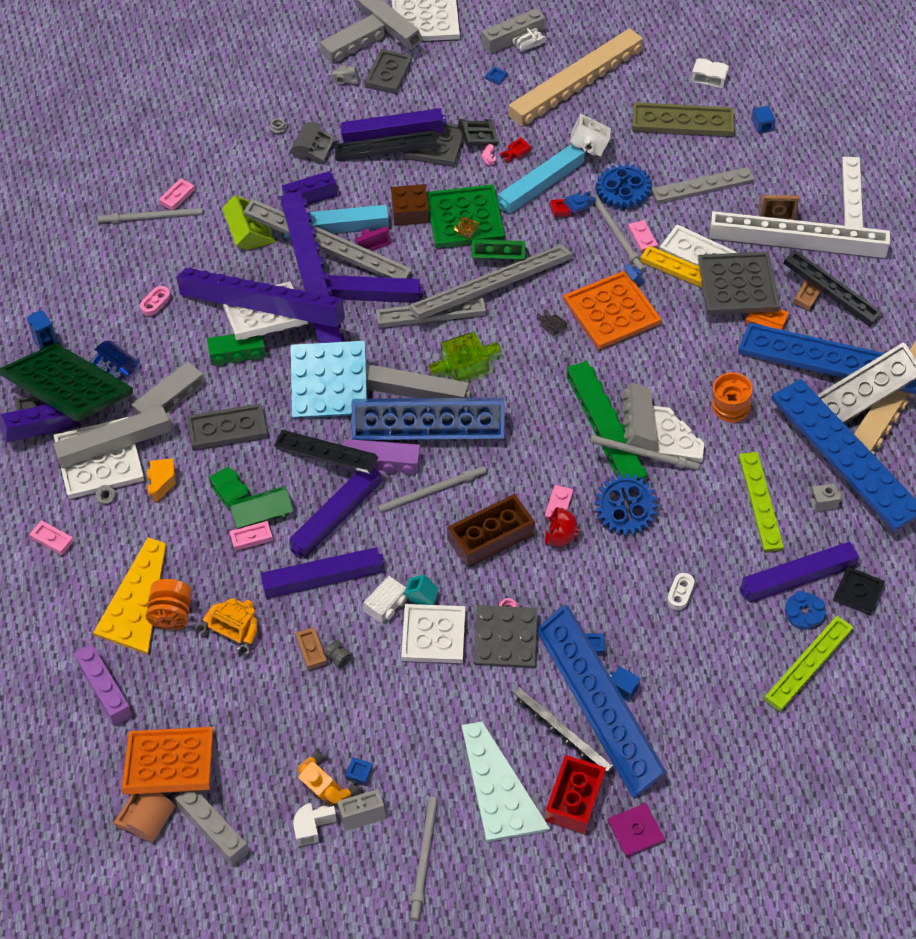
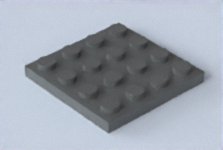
M769 251L698 255L697 260L707 315L779 311L780 304Z

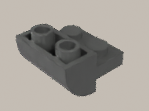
M305 123L289 153L303 160L308 157L322 164L335 136L321 130L322 125L319 123Z

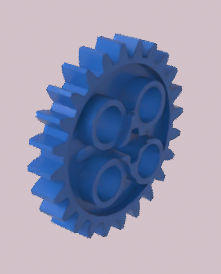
M619 163L618 167L612 165V169L606 168V172H601V176H598V181L596 182V194H598L599 199H602V203L607 202V207L613 205L614 210L617 206L620 207L621 211L623 207L629 210L630 206L636 208V204L642 206V201L647 202V197H650V192L652 191L650 175L646 174V170L641 171V166L635 168V164H632L631 167L628 166V163L625 166Z
M629 473L626 474L625 478L618 474L617 480L611 476V483L606 480L604 481L606 488L599 487V491L602 494L596 493V498L600 499L594 503V505L600 506L595 509V513H601L598 520L604 519L605 521L602 526L609 525V532L616 529V535L620 531H623L624 536H626L627 531H630L632 536L635 530L641 533V527L643 526L645 529H648L647 522L653 523L654 520L651 516H656L657 514L656 511L652 510L658 508V504L653 503L657 500V496H651L655 490H648L650 483L642 484L644 478L637 481L636 474L632 479L629 478ZM622 488L625 490L626 502L630 504L628 511L631 521H628L626 507L623 505ZM630 490H636L639 495L637 497H631L628 494V492ZM615 493L620 499L612 501L609 496ZM639 508L643 511V514L636 516L633 514V509ZM616 512H621L624 515V518L622 520H617L614 518L613 514Z

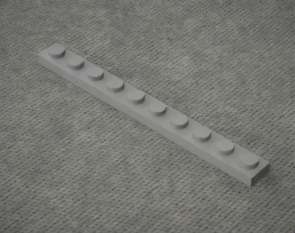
M251 199L244 210V216L290 236L284 212ZM310 224V227H314L316 233L314 242L318 241L320 249L385 278H408L411 273V268Z
M559 245L409 305L410 312L418 320L424 319L572 259V253L563 245Z

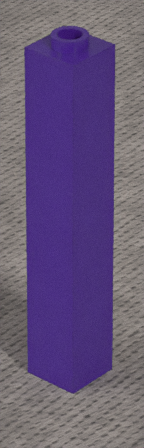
M441 108L346 121L341 122V135L343 143L434 130H436V133L444 132V125H447L446 115L442 114Z
M327 275L329 282H326V286L331 287L334 297L343 300L416 303L419 302L420 297H423V286H420V279Z
M373 468L371 474L361 471L354 474L289 538L291 552L295 556L300 555L305 559L381 484V473Z
M849 541L743 577L740 593L750 603L844 571L847 566L851 568L856 567L859 555Z
M377 547L260 574L265 598L267 599L382 573V566L385 565L383 554H379Z

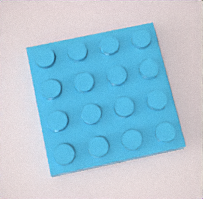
M365 341L291 345L293 418L352 416V399H367Z

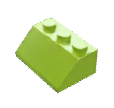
M234 195L222 208L237 247L250 250L275 243L269 226L244 216V210L248 206L249 200Z

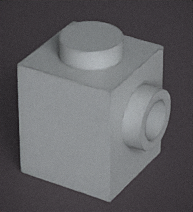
M835 483L812 487L810 498L815 512L838 509L842 496L841 492L837 491Z

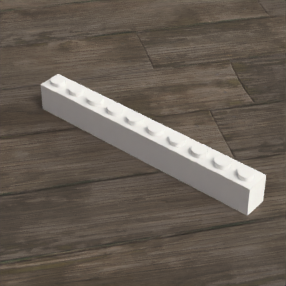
M713 211L709 239L886 258L890 244V231Z

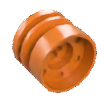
M734 372L725 373L719 376L713 383L712 409L719 419L735 423L745 419L751 412L753 387L751 381L746 376Z
M160 579L153 582L150 588V602L147 605L146 620L151 625L161 629L178 630L184 628L188 624L189 607L192 601L193 590L184 582L174 579Z

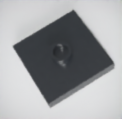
M847 566L833 601L871 615L885 581Z

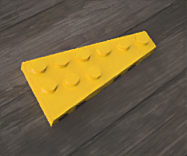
M147 538L94 630V636L149 655L153 625L146 620V610L150 602L151 585L153 582L161 579L166 543Z

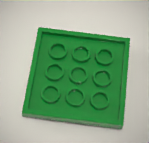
M494 184L426 192L435 248L472 244V239L505 240Z

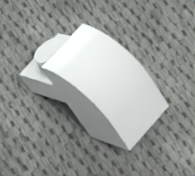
M309 803L297 811L293 825L298 847L319 842L316 826L337 822L334 806H321L317 810H312V805Z

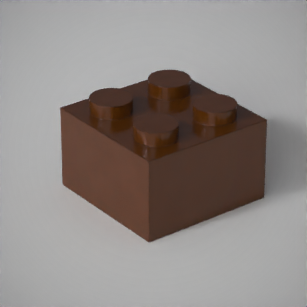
M425 184L391 187L394 226L429 223V207Z

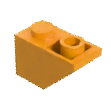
M173 458L150 461V469H147L148 480H151V484L148 485V494L153 497L154 502H158L176 484Z

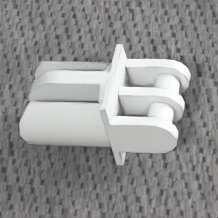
M527 28V32L513 38L512 43L522 53L533 47L536 49L537 46L545 43L546 37L542 36V33L538 32L537 28L531 30Z

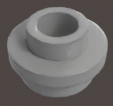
M275 118L270 123V131L275 134H281L287 128L284 120L280 118Z
M102 485L96 490V499L102 504H109L115 498V491L109 485ZM103 491L109 492V496L107 498L102 497Z

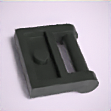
M459 119L458 127L462 131L466 146H487L488 144L496 146L499 141L491 119H485L484 121Z

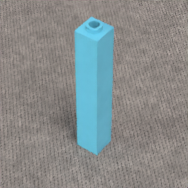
M570 144L498 194L499 208L511 214L582 165L585 152Z
M386 205L310 212L312 222L309 224L332 234L363 231L364 229L376 230L385 226L389 228ZM284 233V239L290 238L289 235Z

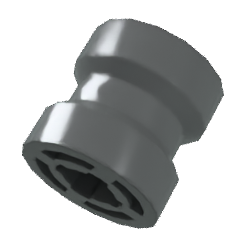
M335 640L329 644L324 654L328 659H332L334 664L341 669L351 661L353 653L348 649H344L343 644L339 640Z

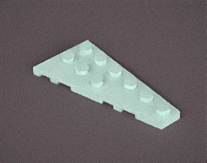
M483 722L462 725L486 843L550 831L546 821Z

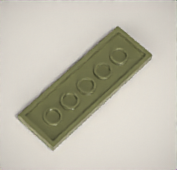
M633 102L632 131L733 136L734 108Z

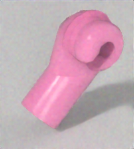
M488 144L481 154L483 161L489 166L493 165L496 161V157H492L495 148L491 144Z

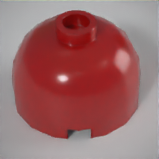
M555 507L548 521L551 523L549 533L546 530L545 543L555 547H562L569 544L573 538H577L579 528L577 527L576 517L570 511Z

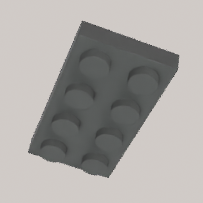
M261 403L187 415L192 450L267 438Z

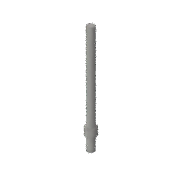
M595 196L594 204L628 254L629 261L644 272L645 268L640 261L639 255L633 251L599 197Z
M203 208L129 214L111 213V215L97 216L98 223L112 222L114 224L119 223V221L203 215Z
M595 435L590 436L589 442L671 463L678 468L683 469L686 467L698 470L700 467V463L686 460L682 456L674 457Z
M482 466L472 471H463L461 475L378 506V509L382 513L461 482H470L473 478L487 473L486 468Z
M430 797L428 802L415 890L412 892L410 901L412 903L410 919L413 921L419 920L421 905L424 904L425 894L423 890L438 800L436 797Z

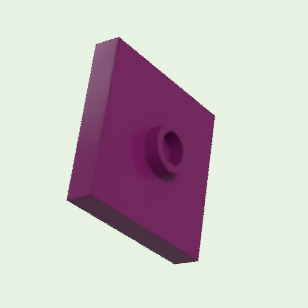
M646 803L607 818V822L626 858L665 842V838Z

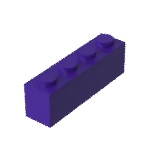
M46 404L1 414L0 431L7 443L72 429L79 426L80 420L76 422Z

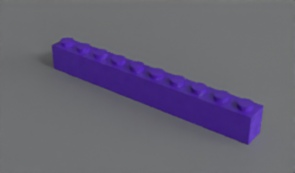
M301 191L280 196L304 290L306 292L333 296L331 287L326 286V282H329L327 273L322 271V267H324L322 256L318 257L320 247L318 241L314 242L316 233L314 227H310L309 224L312 222L310 212L306 213L305 208H308L306 197L302 198ZM313 323L318 343L345 342L343 333H339L338 330L341 328V324L333 327Z
M185 268L176 276L179 293L182 296L337 327L345 318L343 299L334 296H326L299 289L286 288L285 286L271 285L269 283H260L254 280H245L193 268Z

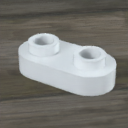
M680 573L674 579L667 600L668 605L674 610H682L687 606L694 587V578L690 574ZM685 583L687 586L683 587L680 584ZM675 599H679L681 602L678 603V602H675L674 600H675Z

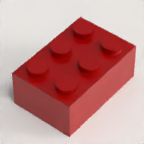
M565 755L545 810V821L586 835L605 779L606 767Z

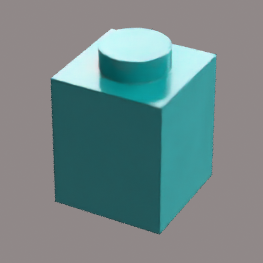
M426 575L409 578L404 595L414 604L433 605L439 588Z

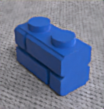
M43 310L32 313L27 317L32 338L39 350L57 343L52 323Z

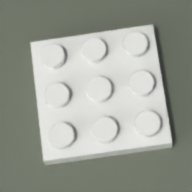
M405 604L401 661L463 663L465 606Z

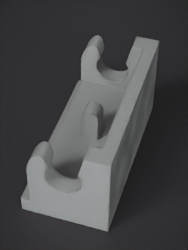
M378 789L337 802L345 831L386 819L384 804Z

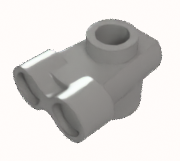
M340 65L337 70L332 71L335 83H351V85H359L360 83L356 66L347 67Z

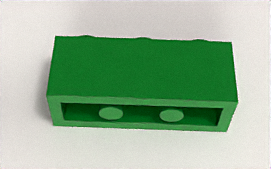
M472 239L471 258L525 259V240Z
M234 334L207 338L211 365L221 366L225 363H240L243 360H259L262 357H266L262 335L252 336L244 340H236Z
M285 486L228 503L236 528L247 527L256 522H269L270 518L276 516L278 518L286 517L289 515V512L293 511Z

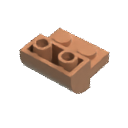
M161 793L131 794L113 824L119 829L134 833L137 838L154 842L174 810L175 805Z

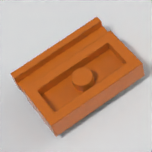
M779 309L778 312L749 313L745 324L754 323L782 330L789 312Z

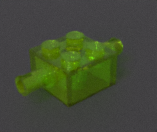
M475 331L440 342L442 360L430 363L428 367L431 375L447 370L453 380L462 381L489 372L488 356L500 353L501 348L497 341L482 346Z

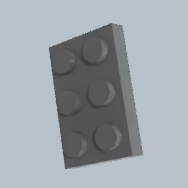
M381 49L365 80V87L396 94L412 62V56Z

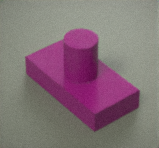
M386 226L373 232L370 229H364L361 236L355 238V244L370 251L391 244L389 229Z

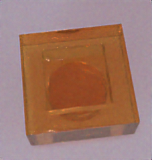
M463 216L454 227V232L470 239L478 229L479 223Z

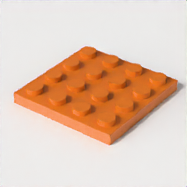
M625 270L563 295V301L598 350L662 323L658 313Z
M213 727L129 731L122 794L210 790Z

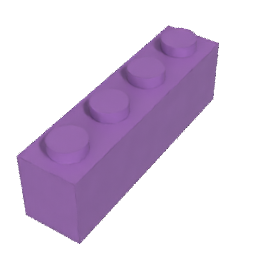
M344 439L343 441L344 446L375 453L378 459L373 468L386 473L403 472L406 475L418 473L420 445Z
M93 644L75 652L74 656L77 665L113 726L132 717L127 701Z

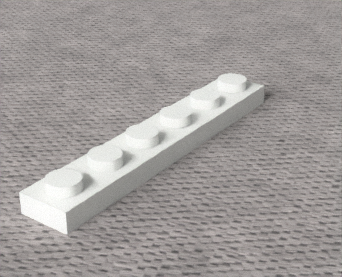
M842 157L844 226L863 228L860 157Z

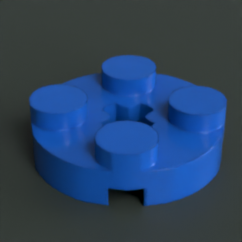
M797 591L787 600L784 610L789 623L802 630H809L821 625L826 613L825 602L816 595L804 591ZM800 608H808V611L811 613L802 614Z

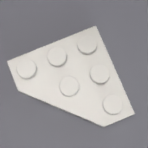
M653 406L656 442L650 450L674 457L682 456L686 460L702 463L704 442L700 438L697 439L691 433L692 430L683 421H680L670 408Z

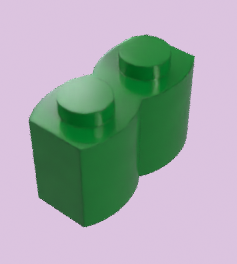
M229 466L208 477L211 488L228 511H230L229 502L248 497V494H250L247 485L239 481L240 477L236 470L232 471Z

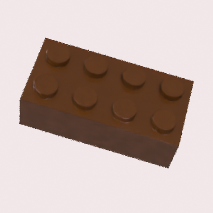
M515 494L447 527V540L467 568L535 535V521Z

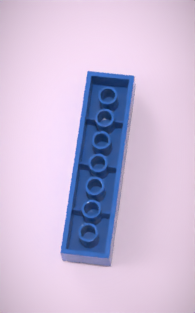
M504 397L352 399L351 402L352 440L504 439Z

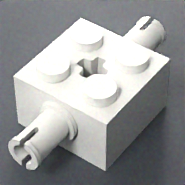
M580 113L571 131L570 142L576 148L582 147L584 151L587 150V153L601 157L610 140L611 128Z

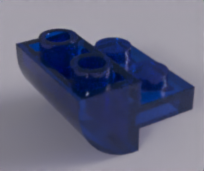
M110 340L102 342L94 349L97 353L90 361L93 365L119 380L125 374L129 376L140 363L136 358Z

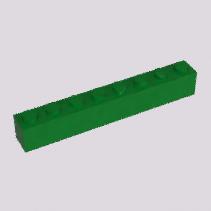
M588 361L567 366L566 378L595 435L626 444L624 425L619 423L617 412L615 409H612L609 396L604 394L601 381L597 380L594 367H591ZM601 445L617 479L618 474L625 478L626 474L629 473V478L631 479L636 474V480L639 481L641 478H644L642 484L645 485L648 473L646 468L641 466L639 455Z

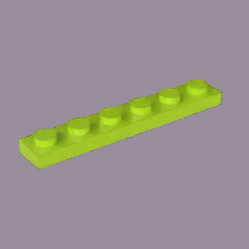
M758 452L739 454V461L763 552L783 551L784 546Z
M836 616L766 694L764 701L781 712L852 632L853 626L839 616Z

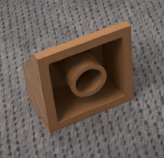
M760 194L758 204L759 216L795 220L799 196Z

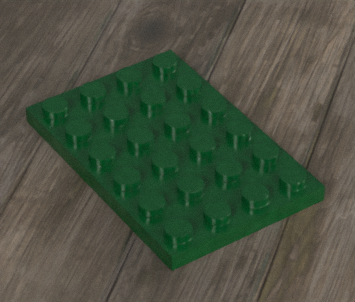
M57 343L0 368V376L76 422L133 394V387Z

